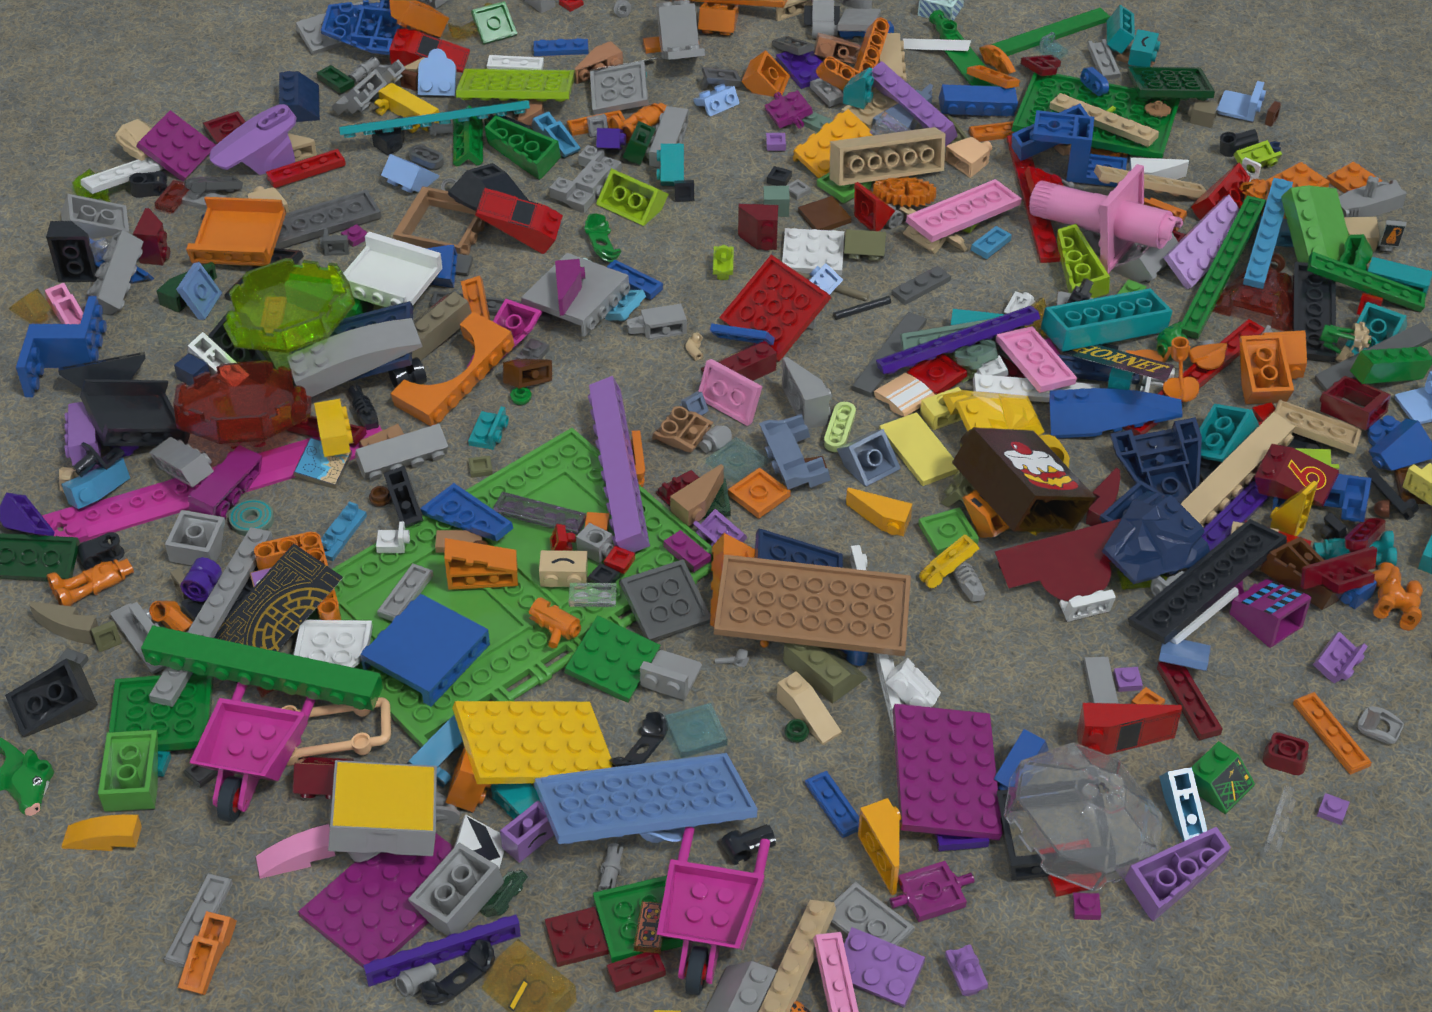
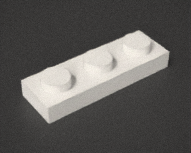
M489 55L487 69L543 70L544 58Z

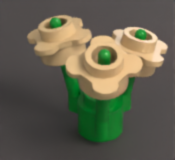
M1365 322L1354 323L1352 329L1325 324L1320 341L1324 342V347L1338 353L1335 359L1342 362L1354 356L1352 352L1354 347L1359 348V353L1364 348H1368L1371 344V336L1368 335L1369 329L1365 327ZM1339 337L1353 340L1354 346L1352 345L1349 348L1344 345L1340 350L1332 342L1337 344Z

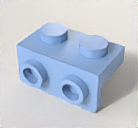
M725 84L715 86V90L711 92L709 90L699 93V97L693 99L696 106H705L708 116H713L739 104L735 86H725Z

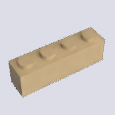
M888 33L878 63L884 62L906 82L904 41H900V33Z

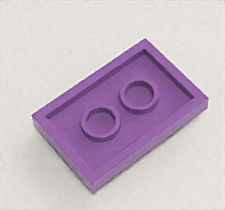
M851 927L844 947L853 986L905 1008L924 965L925 957Z

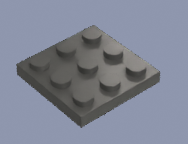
M684 559L620 580L619 584L644 637L651 641L710 623L711 615Z

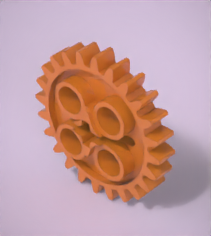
M916 177L888 178L875 181L873 184V193L883 201H886L887 204L891 203L901 207L904 205L919 207V205L925 206L926 203L931 204L936 199V187H933L934 184H929V181L923 182V179H916Z

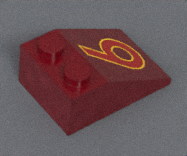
M1271 444L1255 475V481L1259 494L1287 500L1311 482L1316 481L1318 485L1312 505L1323 507L1339 475V470L1295 448Z

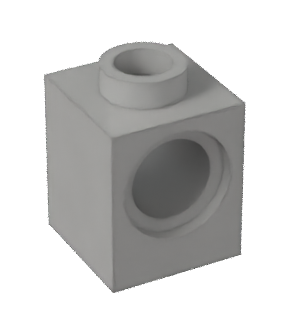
M591 523L576 536L577 551H587V557L598 563L607 557L613 549L612 533Z

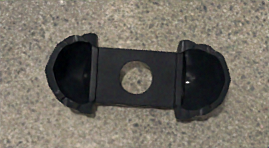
M658 711L648 712L646 719L642 721V727L638 730L639 734L642 735L625 758H611L609 761L612 763V766L644 764L667 734L668 726L664 715ZM649 746L648 750L644 753H637L641 747Z
M478 939L475 944L471 945L470 951L465 952L464 957L467 961L439 983L433 979H430L429 982L424 981L420 983L422 995L427 1004L439 1005L447 1003L483 975H486L495 961L494 950L490 942ZM457 976H468L465 982L460 984L454 983V979Z

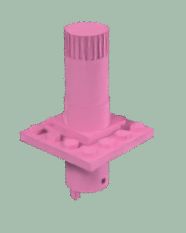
M1136 164L1127 173L1126 177L1118 183L1117 187L1108 196L1039 181L1035 185L1030 197L1029 207L1031 215L1068 225L1077 224L1078 227L1100 233L1098 244L1100 247L1099 260L1108 274L1135 243L1162 249L1171 240L1173 228H1181L1183 225L1182 218L1173 216L1171 211L1144 205V166Z

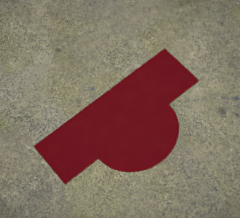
M1121 519L994 551L1008 588L1040 580L1046 591L1064 601H1069L1078 595L1083 597L1099 590L1104 591L1111 577L1109 564L1111 560L1102 552V549Z

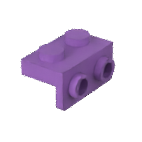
M716 509L701 524L697 521L693 523L698 529L695 533L705 541L709 539L712 542L711 546L715 544L723 533L741 542L748 538Z
M1338 632L1333 635L1313 665L1333 683L1341 679L1346 681L1354 673L1352 668L1364 659L1365 655L1363 653L1368 646L1363 643L1356 648L1344 635Z

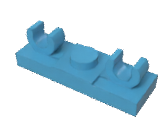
M349 501L348 505L321 538L327 560L334 561L367 517L366 511L358 509V504Z

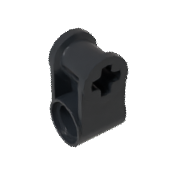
M164 172L134 173L129 177L133 197L163 196L168 193L167 175Z
M109 532L92 540L84 541L78 546L77 554L85 570L101 562H113L115 559L120 560L124 556L125 552L119 544L120 537L117 533Z

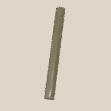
M798 272L808 280L812 278L811 275ZM838 285L834 289L835 292L863 301H867L869 298L868 293L843 285Z

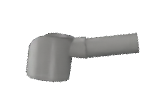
M739 649L736 656L715 658V664L734 663L736 666L745 667L749 661V657H747L748 651Z

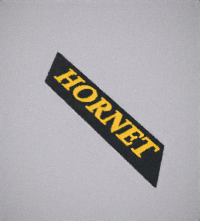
M1100 345L1063 351L1064 354L1162 381L1168 380L1174 367L1172 364Z

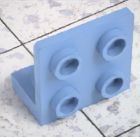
M1432 371L1428 374L1425 387L1398 393L1394 397L1407 416L1412 420H1418L1421 424L1432 422Z

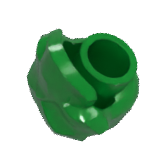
M1182 322L1172 324L1158 335L1156 339L1157 352L1163 358L1175 337H1185L1188 339L1186 335L1182 334L1181 328L1184 327ZM1171 354L1167 360H1173Z

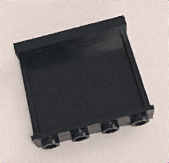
M85 379L80 398L102 445L158 446L169 437L177 441L181 440L185 445L188 444L192 427L190 423H180L166 395L168 380Z

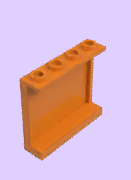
M205 197L207 210L195 243H188L186 248L191 263L200 262L207 264L212 262L214 264L269 266L286 215L282 200Z

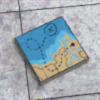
M310 437L296 466L294 476L336 489L352 456V450H350V453L324 457L321 441Z

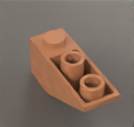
M818 33L814 54L823 57H834L839 61L856 64L861 45L835 36Z
M611 41L595 47L575 68V83L578 84L589 80L590 71H593V69L598 70L597 68L603 69V67L608 68V66L614 67V65L619 66L623 64V52Z

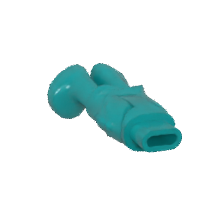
M1384 531L1380 539L1374 541L1370 546L1377 548L1376 566L1383 562H1389L1396 566L1397 549L1394 547L1393 531ZM1344 538L1324 539L1323 543H1313V549L1324 560L1351 553L1349 549L1345 548Z

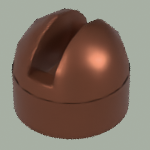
M1380 500L1374 505V512L1377 516L1382 518L1390 517V500Z

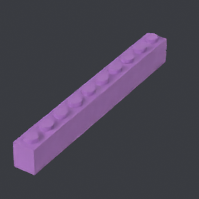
M610 376L589 385L590 394L588 399L593 407L590 412L596 423L593 425L594 432L598 437L596 445L601 452L598 458L603 467L601 475L606 483L604 492L609 499L606 505L612 516L609 522L615 533L612 536V540L615 546L636 552L649 547L650 543L622 393L614 377Z

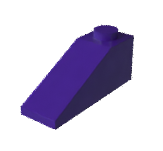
M5 494L0 504V522L3 527L9 530L15 529L33 534L54 536V530L26 495Z

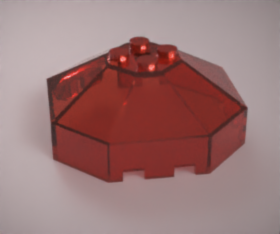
M269 361L221 364L216 367L217 373L211 376L210 372L206 371L193 377L194 384L188 387L184 382L176 385L173 402L176 427L214 443L230 446L232 449H236L239 445L243 447H263L266 445V441L311 418V396L306 395V390L303 386L294 387L292 369L284 366H279L278 370L273 369V363Z

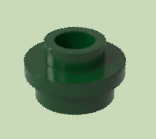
M793 719L785 726L784 734L791 742H802L807 739L809 729L804 721Z

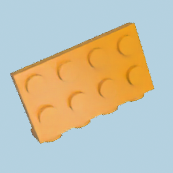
M847 109L843 113H838L831 123L824 124L817 134L813 133L803 145L799 144L793 151L792 160L795 162L801 161L817 178H820L830 172V141L873 136L876 134Z

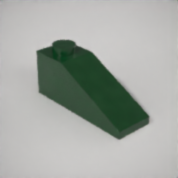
M210 262L202 265L214 281L217 278L215 264ZM187 272L170 278L156 290L161 306L178 313L187 306L176 290Z

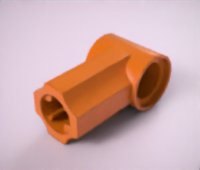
M155 601L149 608L152 620L161 622L168 629L188 632L193 623L181 612L179 604L175 601Z

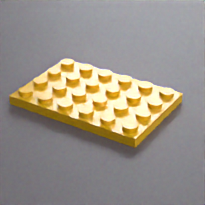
M455 701L452 707L477 784L534 783L535 778L547 777L549 775L613 767L609 761L611 759L609 750L590 702Z

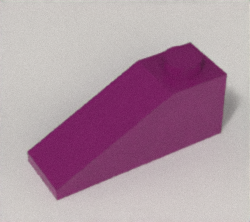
M580 259L555 261L560 316L566 313L582 289V279H586L585 267H580Z

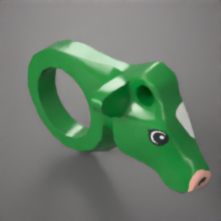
M0 738V753L6 757L4 764L0 767V791L7 790L18 803L20 812L24 815L32 816L41 809L42 799L50 779L54 775V770L47 760H39L37 754L32 749L27 750L24 755L11 743Z

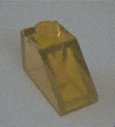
M37 288L21 298L9 309L29 323L35 320L40 323L49 317L47 312L52 307Z

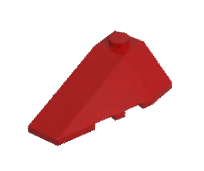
M1240 162L1232 167L1191 206L1194 214L1200 220L1227 195L1231 196L1239 209L1241 208L1244 194L1240 187L1242 183L1250 181V176Z

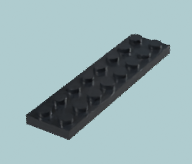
M1249 519L1128 618L1129 626L1163 644L1168 643L1264 563L1269 552L1286 544L1287 536Z

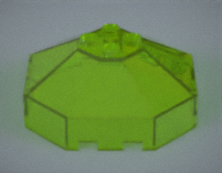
M285 258L248 271L242 276L243 284L241 286L240 284H235L229 291L235 311L227 313V321L223 326L234 347L289 353L327 339L355 305L350 284L337 263H329L327 268L320 267L318 261L303 260L302 265L294 264L293 259Z

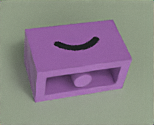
M536 801L500 830L502 848L519 863L554 835L542 803Z

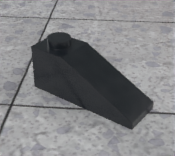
M405 466L383 473L399 521L405 523V528L423 522L418 500Z

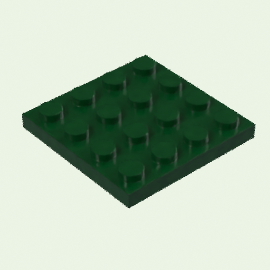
M1128 66L1127 74L1138 96L1142 99L1150 100L1152 97H1160L1163 100H1170L1171 98L1189 100L1190 98H1197L1198 100L1205 101L1208 98H1214L1215 90L1201 67Z

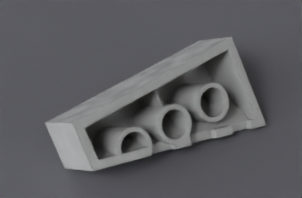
M123 229L112 236L102 258L105 262L100 265L95 273L98 279L92 287H89L86 293L88 296H97L99 305H102L103 314L111 315L123 308L125 303L123 298L131 286L129 281L137 269V266H135L136 261L143 252L141 247L144 241ZM86 303L81 304L80 308L82 311L85 310Z

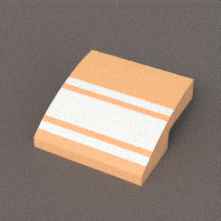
M907 373L900 375L874 391L876 399L888 403L892 412L903 417L921 408V400L935 395L924 383Z

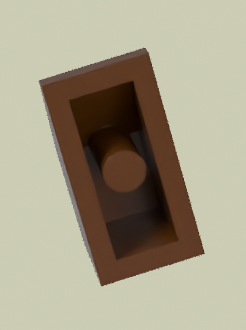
M516 359L503 362V383L522 388L552 381V360Z

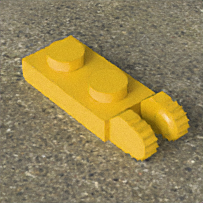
M964 534L920 572V580L923 583L925 582L926 586L931 589L937 587V585L939 586L942 583L943 577L952 573L956 567L972 557L980 548L970 537Z

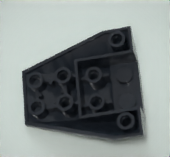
M494 163L466 170L448 191V195L455 202L474 211L477 210L485 188L528 200L507 172Z

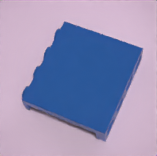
M420 594L408 604L407 608L400 615L393 619L392 623L385 630L378 634L377 638L369 646L363 649L361 653L363 670H367L372 665L421 692L423 703L431 707L490 645L489 631L474 621Z

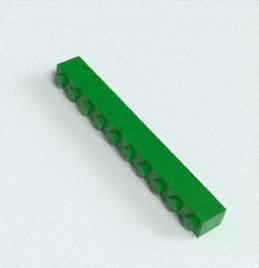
M152 625L141 646L145 662L154 666L161 665L177 671H190L197 675L213 676L220 680H232L243 685L260 686L266 690L283 691L289 695L297 694L313 700L330 701L336 705L344 704L359 710L367 709L373 711L383 689L381 675L377 672Z

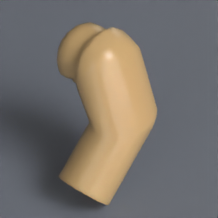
M697 332L693 333L692 337H689L685 346L687 352L695 361L703 358V353L699 350L703 337Z

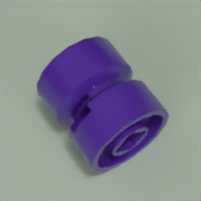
M197 558L181 582V591L194 601L201 602L207 600L222 575L220 566L209 558Z

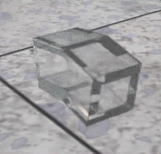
M105 237L91 244L95 263H98L103 258L110 243Z

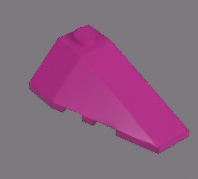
M505 299L493 322L512 332L514 348L533 330L542 311ZM473 357L471 358V360H470L469 364L467 365V367H468V366L470 365V363L472 362Z

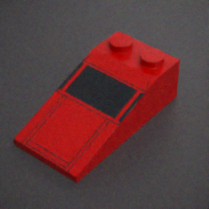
M403 28L397 29L389 51L391 64L399 59L406 66L421 58H428L430 51L433 49H441L445 52L447 58L455 63L456 72L463 73L470 49L416 30Z
M488 188L483 190L475 216L541 254H545L555 242L563 217L562 214L546 205Z
M1082 703L1077 729L1079 755H1087L1094 758L1173 739L1176 735L1182 705Z

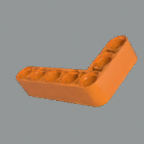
M879 17L867 28L854 68L834 57H827L817 67V76L844 91V87L852 77L867 68H874L878 64L888 34L889 23L887 20Z
M305 532L262 542L254 548L256 564L259 570L273 567L293 544L326 566H328L321 537L316 532ZM335 589L316 608L319 620H341Z

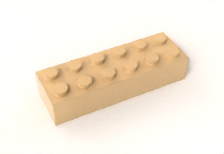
M936 127L830 141V179L837 185L842 186L856 182L863 183L944 171L946 134Z

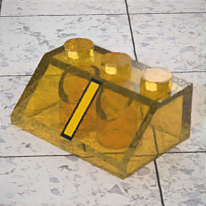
M519 939L499 955L482 986V990L508 1012H566L577 1002L575 984Z

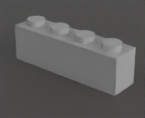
M666 106L664 113H661L660 124L656 125L655 136L651 139V147L647 149L646 158L649 159V166L661 167V161H657V150H661V144H681L688 126V109Z
M436 424L356 449L355 458L363 479L370 478V480H376L381 478L383 473L401 466L407 467L412 465V467H418L429 459H433V461L440 460L447 454L448 444L440 424Z
M169 437L149 452L161 470L191 487H194L214 472L210 466L212 461L206 453H200L197 448L193 449L189 444L185 445L181 440L177 441L172 437Z

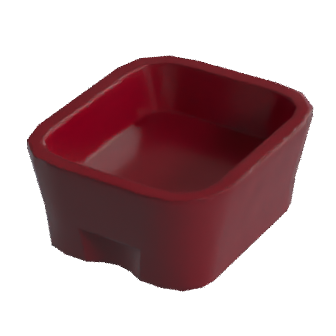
M1276 732L1265 747L1263 763L1269 768L1299 776L1306 769L1309 743L1303 739Z

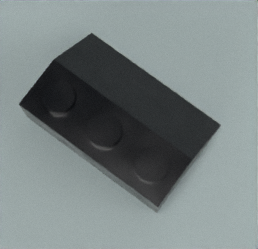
M50 221L46 239L58 283L95 282L98 279L95 276L97 267L88 233L72 221Z

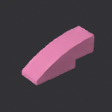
M65 283L45 290L46 300L62 324L81 323L83 312L73 294H70Z
M329 824L295 834L258 854L256 860L260 879L311 867L310 862L334 857L335 851H328Z

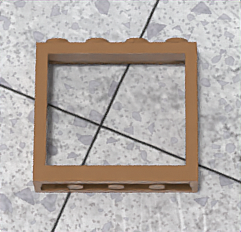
M422 186L393 233V239L422 248L454 245L457 254L469 255L471 245L476 243L478 233L482 232L485 226V221L477 216H474L458 245L412 236L429 205L470 214L476 213V211L455 202L448 195V191Z

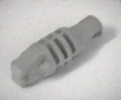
M964 561L953 571V576L971 601H983L985 591L971 564Z

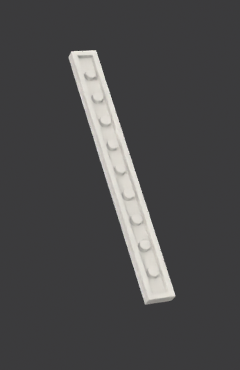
M860 545L851 546L850 562L852 569L866 570V554H862ZM873 653L894 734L893 707L894 704H904L900 697L885 683L888 675L894 669V661L889 659L887 654Z

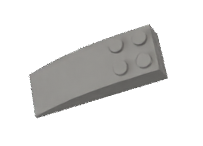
M412 318L349 330L296 351L287 356L295 384L306 400L423 346Z

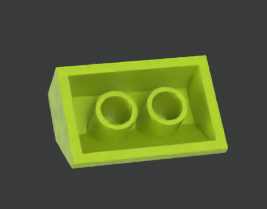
M611 168L596 204L645 226L662 210L669 194Z

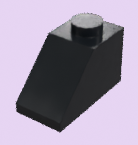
M401 126L393 127L394 131L383 133L382 129L374 130L375 134H372L373 146L387 156L403 148L405 133Z

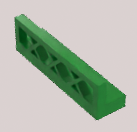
M471 116L469 121L458 122V118L453 119V165L456 167L468 159L476 166L483 163V119H477V116Z

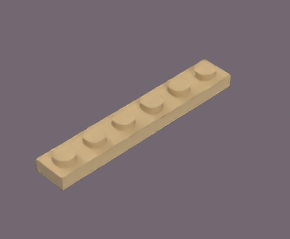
M1060 93L1050 102V109L1057 112H1062L1080 103L1087 114L1094 117V126L1147 147L1159 135V131L1071 98L1065 94Z
M1096 165L1094 173L1099 178V181L1107 184L1110 182L1118 184L1129 172L1128 170ZM1144 174V190L1146 188L1152 189L1156 193L1168 192L1177 197L1184 195L1193 200H1197L1206 192L1202 184Z
M809 901L759 1012H790L816 957L813 938L817 934H826L836 912L834 902Z

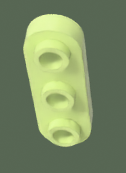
M840 402L834 407L824 437V447L828 451L838 452L837 448L847 443L856 414V408L850 402Z

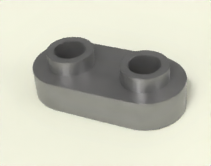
M414 145L409 149V156L413 162L430 169L440 168L444 164L441 152L424 145Z

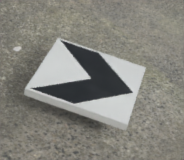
M464 815L455 846L460 842L500 868L505 851L502 848L501 833L468 815Z

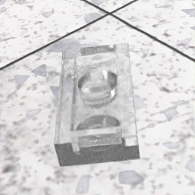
M570 583L569 607H616L617 584Z

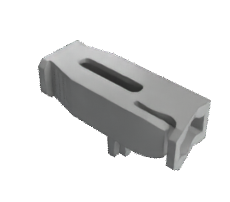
M1369 176L1366 186L1344 193L1339 196L1344 217H1374L1402 208L1407 193L1401 189L1397 180H1390L1389 183L1378 182V177Z

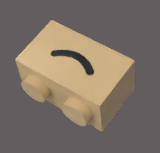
M541 550L539 566L540 587H587V551Z

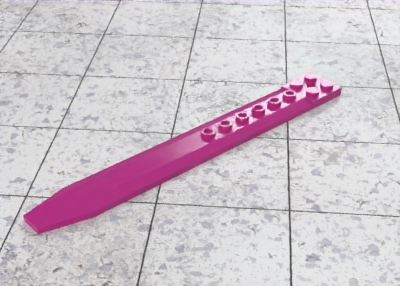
M380 425L378 428L366 430L367 434L363 439L382 431ZM311 437V438H314V439H317V440H320V441H321V438ZM310 438L258 453L262 455L261 472L246 492L295 478L294 471ZM359 443L356 446L349 444L350 450H352L350 460L355 458L356 449L361 448ZM174 478L100 500L80 509L72 506L42 516L54 530V536L78 537L81 543L109 532L121 531L180 513L181 510H189L188 497L192 490H196L201 485L202 481L191 487ZM64 527L63 531H59L57 528Z

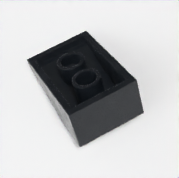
M67 658L5 695L23 737L78 717L98 705L81 664Z

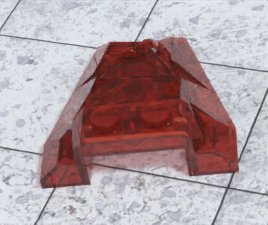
M1269 269L1264 287L1260 289L1243 285L1246 274L1245 270L1222 291L1212 311L1230 317L1234 306L1272 316V329L1283 332L1292 331L1293 289L1291 275Z

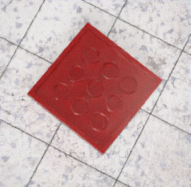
M771 254L719 318L728 326L769 332L775 338L774 344L771 347L777 352V361L780 362L832 297Z

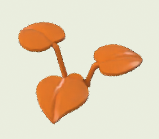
M1175 337L1171 342V347H1168L1164 358L1157 351L1148 349L1126 350V352L1164 363L1171 354L1173 360L1179 362V378H1169L1165 381L1163 392L1168 397L1189 402L1197 397L1199 383L1193 377L1183 378V361L1189 356L1191 362H1197L1198 367L1202 369L1218 368L1224 362L1227 343L1200 345L1190 350L1188 339L1185 337Z

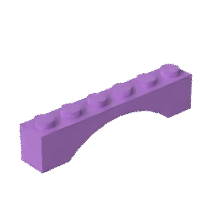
M881 61L873 68V86L884 96L892 98L903 106L924 129L936 127L946 134L945 147L958 136L954 124L884 62Z

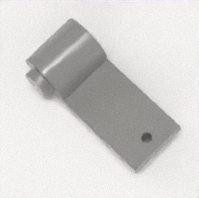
M813 0L812 39H816L818 33L837 36L838 25H834V0Z

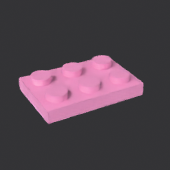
M713 359L707 360L699 387V392L703 393L706 404L746 426L750 425L754 419L762 386Z

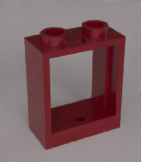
M1344 376L1338 382H1334L1327 391H1323L1320 397V412L1366 431L1387 413L1391 394ZM1342 398L1349 399V400H1351V401H1353V402H1356V403H1358V404H1361V405H1363V406H1365V407H1364V408L1359 407V406L1354 405V404H1352V403H1350V402H1347V401H1345V400H1342Z

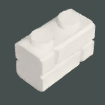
M906 658L890 672L885 683L906 705L932 707L941 692Z

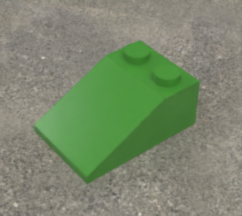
M157 730L107 733L98 791L104 811L155 809L158 789Z

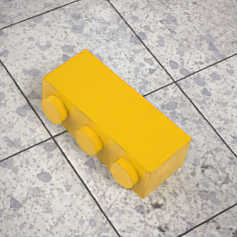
M340 398L314 403L324 457L350 453L349 444L353 443L346 406H341Z

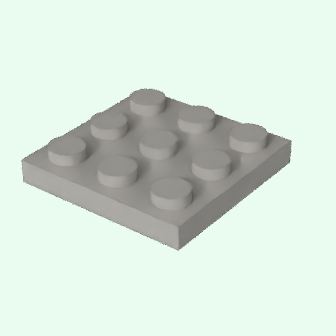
M644 61L590 71L592 110L594 115L649 105Z

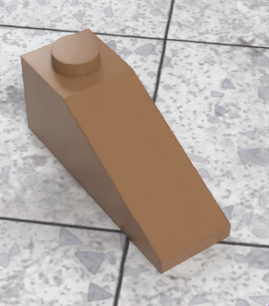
M722 464L718 465L670 496L671 512L687 526H690L695 521H700L706 515L724 482V466Z

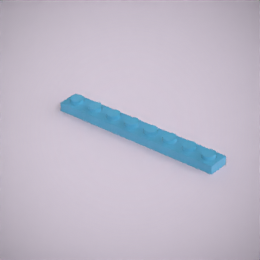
M1273 178L1243 285L1260 289L1264 287L1285 213L1281 196L1292 188L1293 182Z

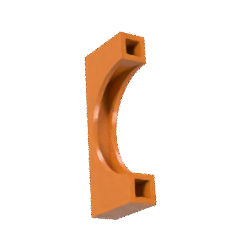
M473 311L460 323L463 338L475 348L473 360L467 369L452 380L434 385L415 384L404 379L390 393L394 406L429 426L441 422L458 405L459 401L466 394H469L472 388L480 380L484 379L486 374L512 350L515 344L511 331Z

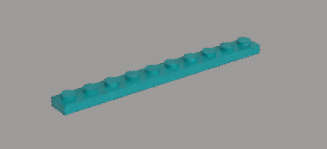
M525 100L340 126L339 133L344 135V138L356 137L355 133L363 132V135L375 134L374 130L382 129L383 133L394 131L393 127L400 126L402 130L412 129L415 124H420V127L432 126L431 122L439 121V125L451 123L450 119L457 118L458 122L469 121L471 116H477V119L488 118V114L493 113L496 116H505L507 111H514V114L526 113L525 109L530 108L529 101Z

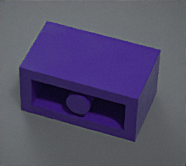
M597 128L596 148L622 150V146H626V134L623 133V130Z

